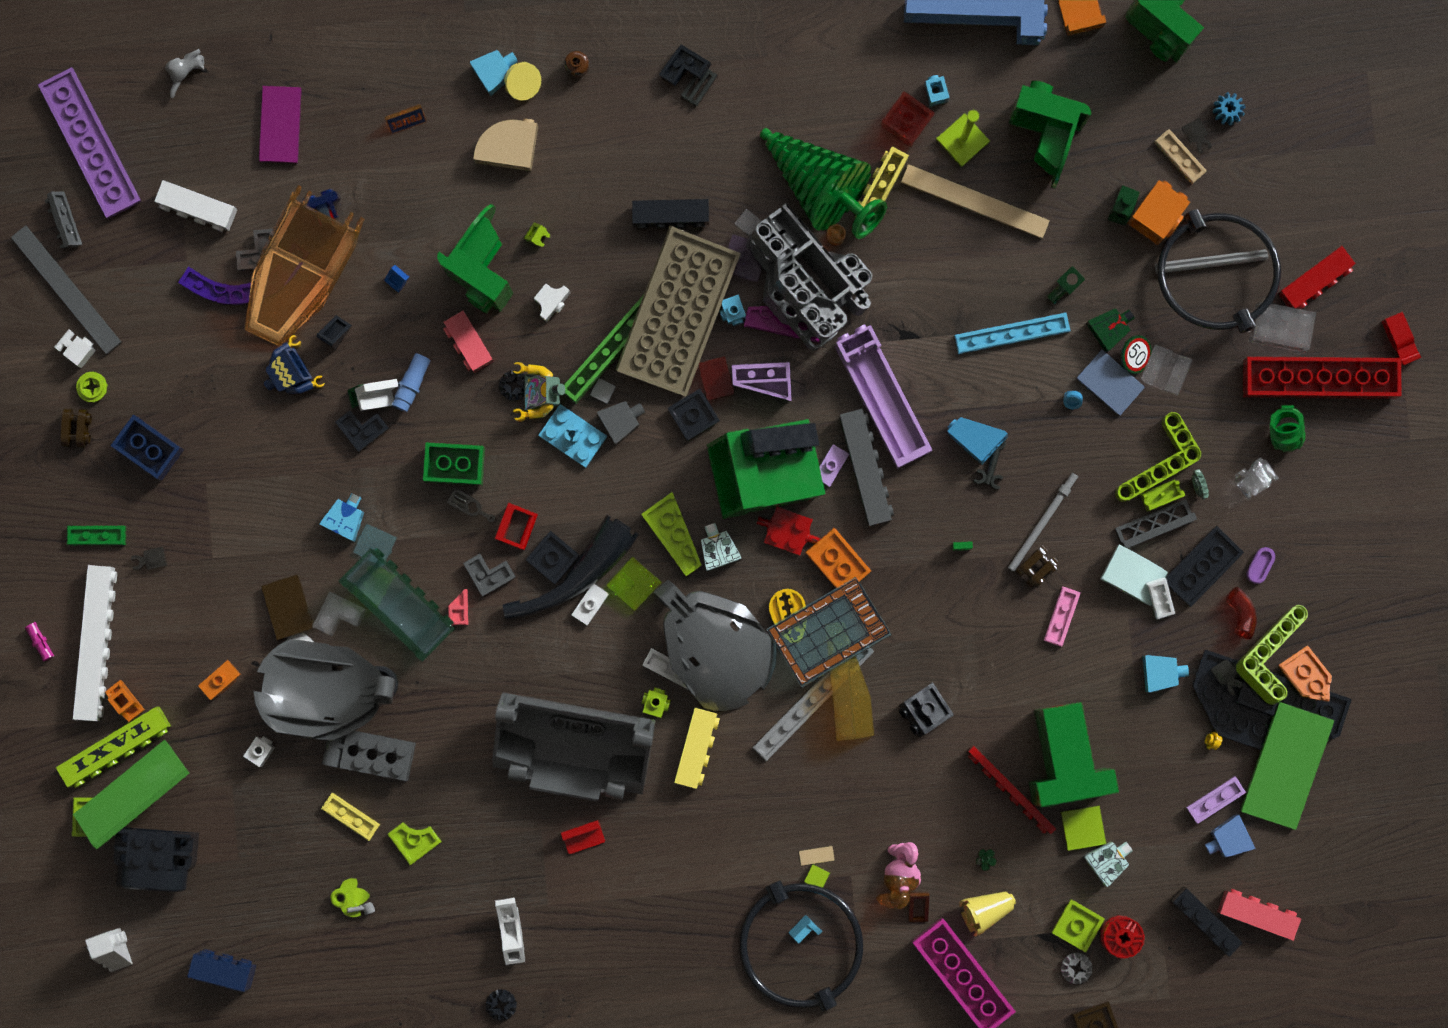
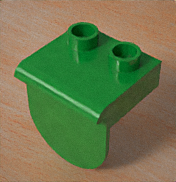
M1133 0L1126 12L1127 21L1153 43L1150 46V50L1156 57L1164 62L1171 58L1177 63L1192 46L1204 27L1180 8L1185 0Z
M1031 81L1030 87L1022 85L1014 102L1008 123L1042 133L1034 161L1049 175L1053 176L1051 188L1055 189L1060 179L1075 130L1082 131L1091 116V110L1084 103L1052 94L1053 86L1047 83Z
M492 204L485 207L475 218L449 257L440 252L437 255L438 261L447 276L468 290L465 294L469 299L468 302L485 314L489 312L491 307L501 312L514 294L508 281L487 268L502 246L491 224L496 207Z

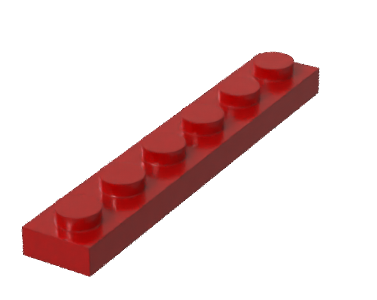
M971 746L967 750L970 754L968 758L975 765L979 763L983 767L981 771L989 779L993 777L997 781L995 785L1002 792L1006 790L1011 795L1009 799L1016 806L1020 804L1025 809L1023 813L1030 820L1034 818L1038 822L1036 826L1044 834L1046 832L1052 834L1056 830L975 746Z

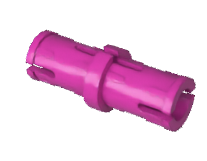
M34 622L26 626L25 630L33 642L32 646L36 647L43 662L54 657L46 642L47 638L43 637L37 623Z

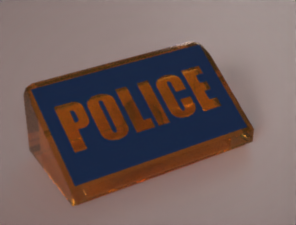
M420 104L385 116L392 134L427 121Z

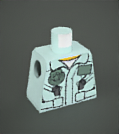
M715 523L705 526L708 538L702 539L701 543L707 571L741 559L727 531L719 533Z
M1109 842L1083 855V857L1104 886L1108 887L1128 867L1129 864L1124 857L1133 850L1127 842H1124L1118 848L1113 842Z

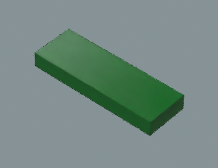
M67 526V545H126V526Z

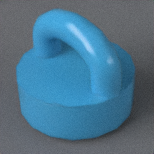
M1077 391L1066 392L1063 397L1065 407L1068 409L1080 408L1083 403L1082 394Z

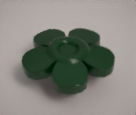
M981 849L978 855L981 858L976 859V865L981 866L983 871H988L990 866L996 865V859L992 858L995 855L993 850L989 849L986 852V850Z

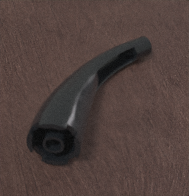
M607 514L566 576L564 582L538 598L522 603L520 600L503 604L506 621L550 610L578 596L598 582L623 558L639 534L635 532L632 535L630 533L632 528L616 518L614 521L609 520L611 516Z

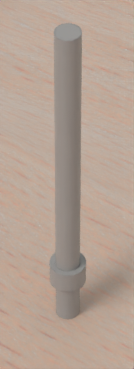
M1071 473L1065 484L1060 486L1058 489L1059 493L1008 566L1010 570H1016L1064 497L1069 495L1071 492L1070 488L1078 478L1076 474Z

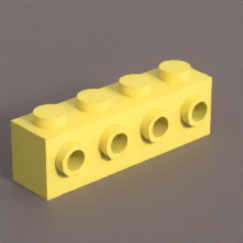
M891 147L889 152L885 151L881 159L883 162L881 168H876L872 176L874 178L872 185H867L863 193L866 196L863 202L859 200L858 203L865 207L876 199L886 201L909 155L894 147Z

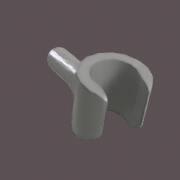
M371 902L357 907L346 908L347 913L363 910L364 914L367 915L375 912Z

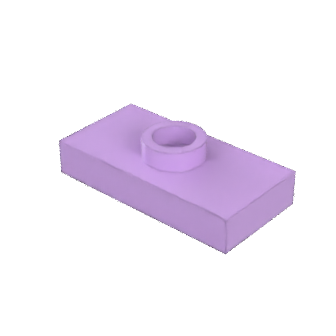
M834 444L820 465L823 484L828 487L831 486L849 456V453Z

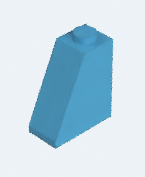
M962 417L958 420L954 419L949 424V430L947 431L948 435L981 465L1008 438V433L1004 430Z

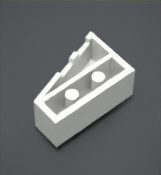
M121 928L85 940L91 958L98 964L104 963L103 967H108L110 972L133 964L125 943L127 942L125 932L121 931Z

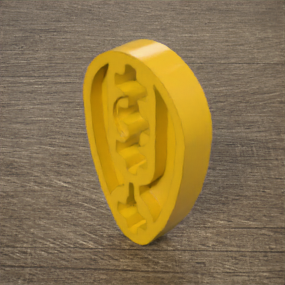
M783 589L773 595L769 603V612L774 625L784 621V616L787 615L786 610H782L784 601L779 600L782 597V593L790 595L788 604L793 606L790 609L791 614H796L806 608L803 597L797 591ZM807 620L802 623L805 629ZM801 624L794 627L795 632H799L800 636L797 637L796 641L791 638L793 642L803 638L805 630ZM787 633L782 634L787 641L792 643Z

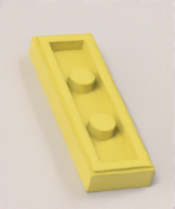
M334 793L330 794L321 808L368 841L371 840L381 825Z

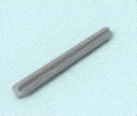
M1257 250L1168 261L1165 265V273L1264 261L1268 259L1267 250ZM1158 263L1155 264V272H1156V273H1157Z

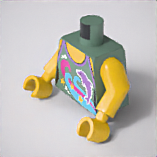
M515 362L514 364L521 366V370L513 371L514 373L522 374L528 372V374H525V410L528 412L515 409L513 412L521 413V417L514 419L522 422L526 417L533 419L547 416L554 406L559 405L560 395L565 393V386L560 384V379L553 377V373L544 366H525L523 363Z

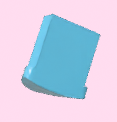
M805 915L789 931V934L800 943L812 930L818 935L823 931Z

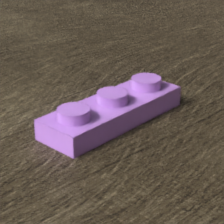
M1234 776L1186 808L1196 824H1198L1246 792L1236 776Z

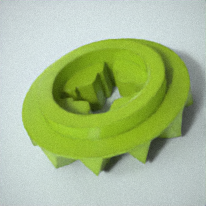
M87 372L78 379L76 389L78 395L83 400L96 402L102 400L103 396L107 393L108 385L101 374ZM91 379L94 385L100 386L95 388L93 393L90 389H85L91 386Z

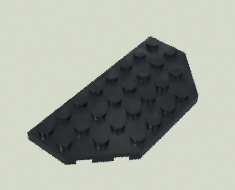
M1204 650L1192 687L1214 731L1221 737L1261 750L1273 716L1236 703L1244 680L1236 670L1238 660ZM1271 672L1286 679L1284 686L1287 689V696L1280 701L1281 703L1333 719L1334 723L1328 741L1341 735L1352 699L1330 691L1329 702L1302 697L1287 677Z

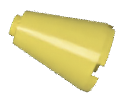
M1005 891L966 898L960 901L959 906L964 908V912L961 914L970 932L975 931L974 936H978L1014 910L1016 901L1012 894Z

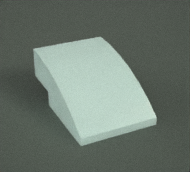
M1117 545L1100 580L1151 606L1152 603L1146 583L1166 577L1168 572L1135 552Z

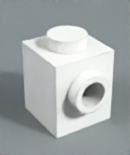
M265 736L262 738L256 737L244 754V757L257 766L263 767L275 749L271 745L273 741Z

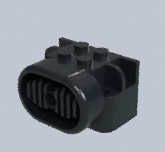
M132 827L122 828L116 833L115 845L113 846L114 862L117 865L116 886L126 889L162 892L185 891L187 888L188 871L193 869L197 862L199 833Z

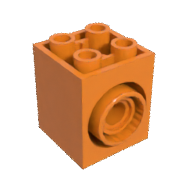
M1158 180L1127 224L1156 245H1159L1165 237L1169 238L1182 221L1184 216L1181 214L1187 208L1190 201L1187 200L1188 197L1182 192L1177 193L1174 191L1172 185L1168 182Z

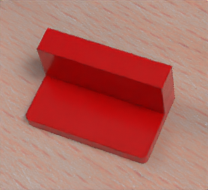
M599 820L561 833L569 854L605 842Z

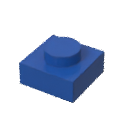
M394 265L389 270L384 281L399 292L403 289L409 276Z

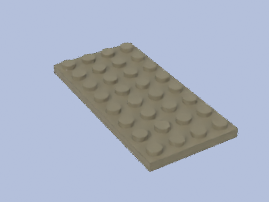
M669 226L616 371L686 397L741 253Z

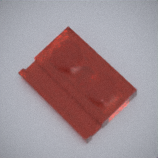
M725 356L698 364L707 400L734 394Z

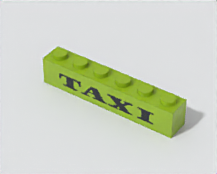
M155 707L57 766L56 769L67 787L74 786V788H78L85 783L84 779L89 776L94 778L102 773L101 769L104 767L110 768L118 763L117 759L122 756L127 758L134 754L135 748L139 746L143 748L151 743L150 739L155 736L160 738L167 734V729L171 725L161 708Z

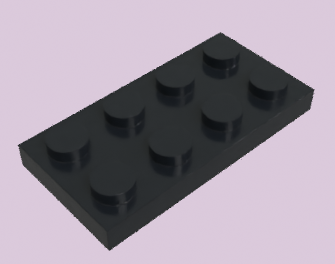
M1215 526L1165 577L1167 584L1189 607H1192L1242 556L1244 551L1218 526Z

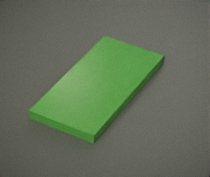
M1278 702L1240 811L1296 830L1334 720Z
M163 740L73 815L91 844L98 849L186 777L189 772L167 741Z

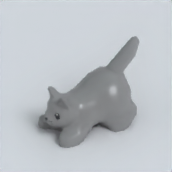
M199 49L186 54L183 59L176 58L168 61L165 69L174 82L170 90L171 98H174L181 81L192 69L205 70L204 57L199 55Z

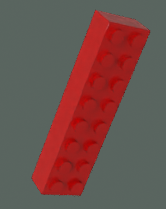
M1246 357L1243 359V398L1397 399L1402 396L1401 358Z

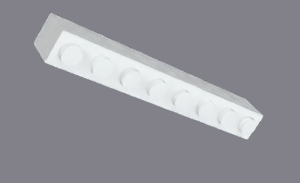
M88 565L73 713V719L100 721V718H103L104 715L102 698L106 696L104 679H107L108 676L106 660L110 656V649L107 646L108 640L110 641L112 636V630L109 629V625L114 615L113 610H111L112 602L115 601L113 584L117 581V572H115L113 567Z

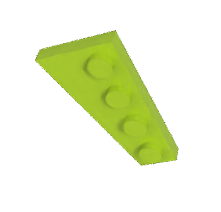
M671 492L641 515L687 577L702 566L674 494Z

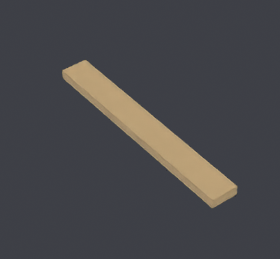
M909 164L901 181L902 184L1040 239L1043 238L1050 221Z

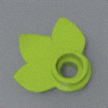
M350 878L343 881L341 887L332 892L331 902L335 907L341 908L345 915L359 917L361 916V911L347 913L346 908L357 907L363 904L370 895L364 889L357 888V879ZM339 894H342L344 896V900L342 902L338 901L337 896Z

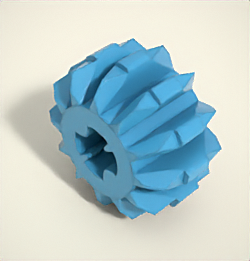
M1225 93L1224 97L1220 95L1218 101L1213 103L1216 108L1212 112L1218 113L1215 119L1219 120L1222 118L1221 124L1223 125L1226 121H1228L1229 125H1232L1233 121L1238 123L1240 117H1243L1245 114L1242 111L1245 109V105L1240 104L1243 99L1239 98L1236 100L1237 94L1235 93L1231 98L1229 93ZM1227 106L1231 107V112L1227 111Z

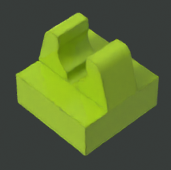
M533 223L524 239L529 243L543 247L545 244L541 242V237L549 238L550 234L544 226Z

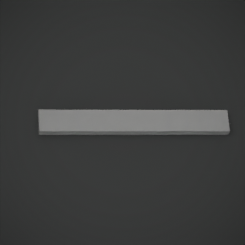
M867 646L831 667L752 748L767 761L874 651Z

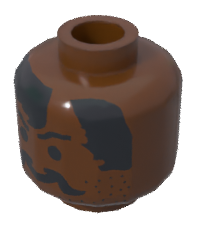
M573 51L566 56L564 66L570 76L580 78L588 72L589 61L584 53Z

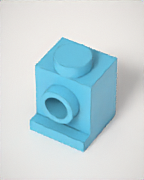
M934 75L928 77L924 85L929 106L948 102L949 94L944 76ZM932 89H939V93H933Z

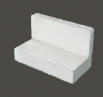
M397 379L368 383L357 387L355 392L360 410L392 406L394 401L392 389L398 387Z

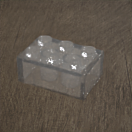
M1263 302L1257 303V304L1255 305V310H1256ZM1271 304L1262 315L1254 320L1256 327L1250 332L1249 342L1305 353L1310 350L1316 312Z

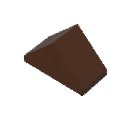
M928 891L908 892L909 922H928L930 898Z

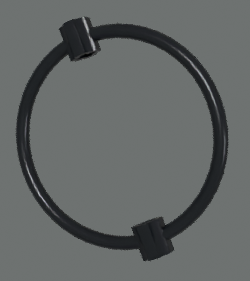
M1198 209L1189 211L1184 215L1185 223L1179 226L1167 239L1159 256L1157 275L1165 300L1180 317L1196 326L1212 330L1238 328L1240 334L1251 331L1256 327L1254 320L1262 315L1271 305L1280 286L1281 264L1273 242L1261 228L1240 216L1226 213L1201 215ZM1209 221L1233 222L1251 230L1265 244L1273 263V281L1263 303L1252 313L1248 309L1238 311L1232 316L1234 321L1211 322L1189 314L1174 300L1166 282V259L1174 242L1188 229L1191 234L1201 232L1206 228L1205 222Z
M781 880L766 886L768 893L755 903L743 923L739 948L744 970L753 985L774 1002L794 1008L820 1006L822 1012L829 1010L837 1005L835 998L849 987L860 968L863 956V935L859 922L847 903L828 889L804 883L783 886ZM813 892L830 899L846 914L855 935V957L846 978L833 991H831L830 987H826L815 992L816 998L811 1000L788 999L768 989L754 973L748 957V933L755 916L769 901H772L774 905L788 899L787 893Z

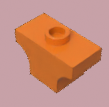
M227 660L198 686L210 700H213L230 688L241 674Z
M119 680L105 691L109 698L107 700L118 714L122 715L128 722H131L145 711L122 680Z

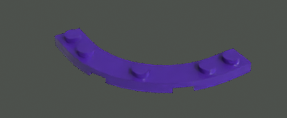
M294 242L288 250L306 260L311 254ZM282 259L280 264L269 273L263 300L286 287L301 270L303 262L295 265ZM188 267L178 283L210 301L228 305H244L254 303L259 280L241 285L222 284L210 280Z

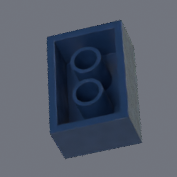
M132 415L111 444L114 449L161 481L184 451L180 446L135 415Z
M203 949V951L200 950L193 954L187 977L243 992L251 988L257 966L253 965L251 960L242 958L241 960H234V956L228 954L218 956L214 954L215 951Z

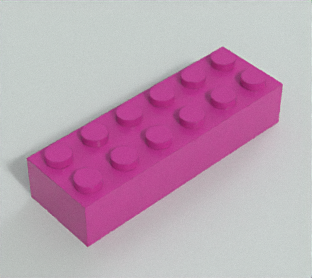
M942 917L912 940V943L978 1028H996L1016 1012Z

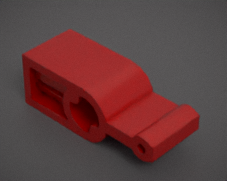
M1403 312L1381 321L1392 347L1396 350L1399 358H1401L1402 366L1421 358Z

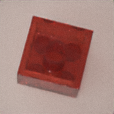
M904 91L882 120L881 127L912 148L933 119L935 113Z

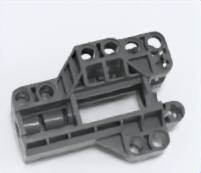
M787 203L768 216V218L761 221L746 240V248L766 271L763 302L781 323L789 325L810 350L815 351L823 347L846 324L847 316L841 310L843 306H846L853 315L860 316L871 305L868 299L869 296L864 291L872 280V274L855 254L842 255L827 251ZM800 258L806 261L835 296L832 300L823 293L824 291L818 287L813 278L797 262ZM796 272H798V274L803 278L804 281H802V280L798 277V275L796 274ZM807 285H809V287L814 291L815 294H813V293L809 290V288L807 287ZM774 296L778 297L780 301L775 300ZM786 311H789L792 316L788 315ZM840 318V322L835 323L834 319ZM804 322L807 325V330H801L798 327V323ZM827 329L828 333L823 335L822 333ZM811 337H817L820 344H812Z

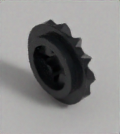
M510 370L504 373L499 380V390L506 399L517 401L525 397V374H516L513 371L517 370ZM517 378V384L522 388H515L511 393V386L507 382L513 383Z
M496 990L486 1000V1011L491 1018L497 1021L511 1018L517 1008L514 995L507 990ZM498 997L501 1002H509L504 1006V1013L500 1008H493L498 1004Z

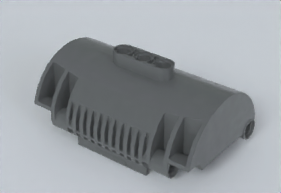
M502 693L495 715V721L497 722L492 761L493 767L509 770V780L520 782L529 780L531 781L529 788L531 790L597 802L600 794H606L605 797L623 800L625 791L643 795L656 720Z

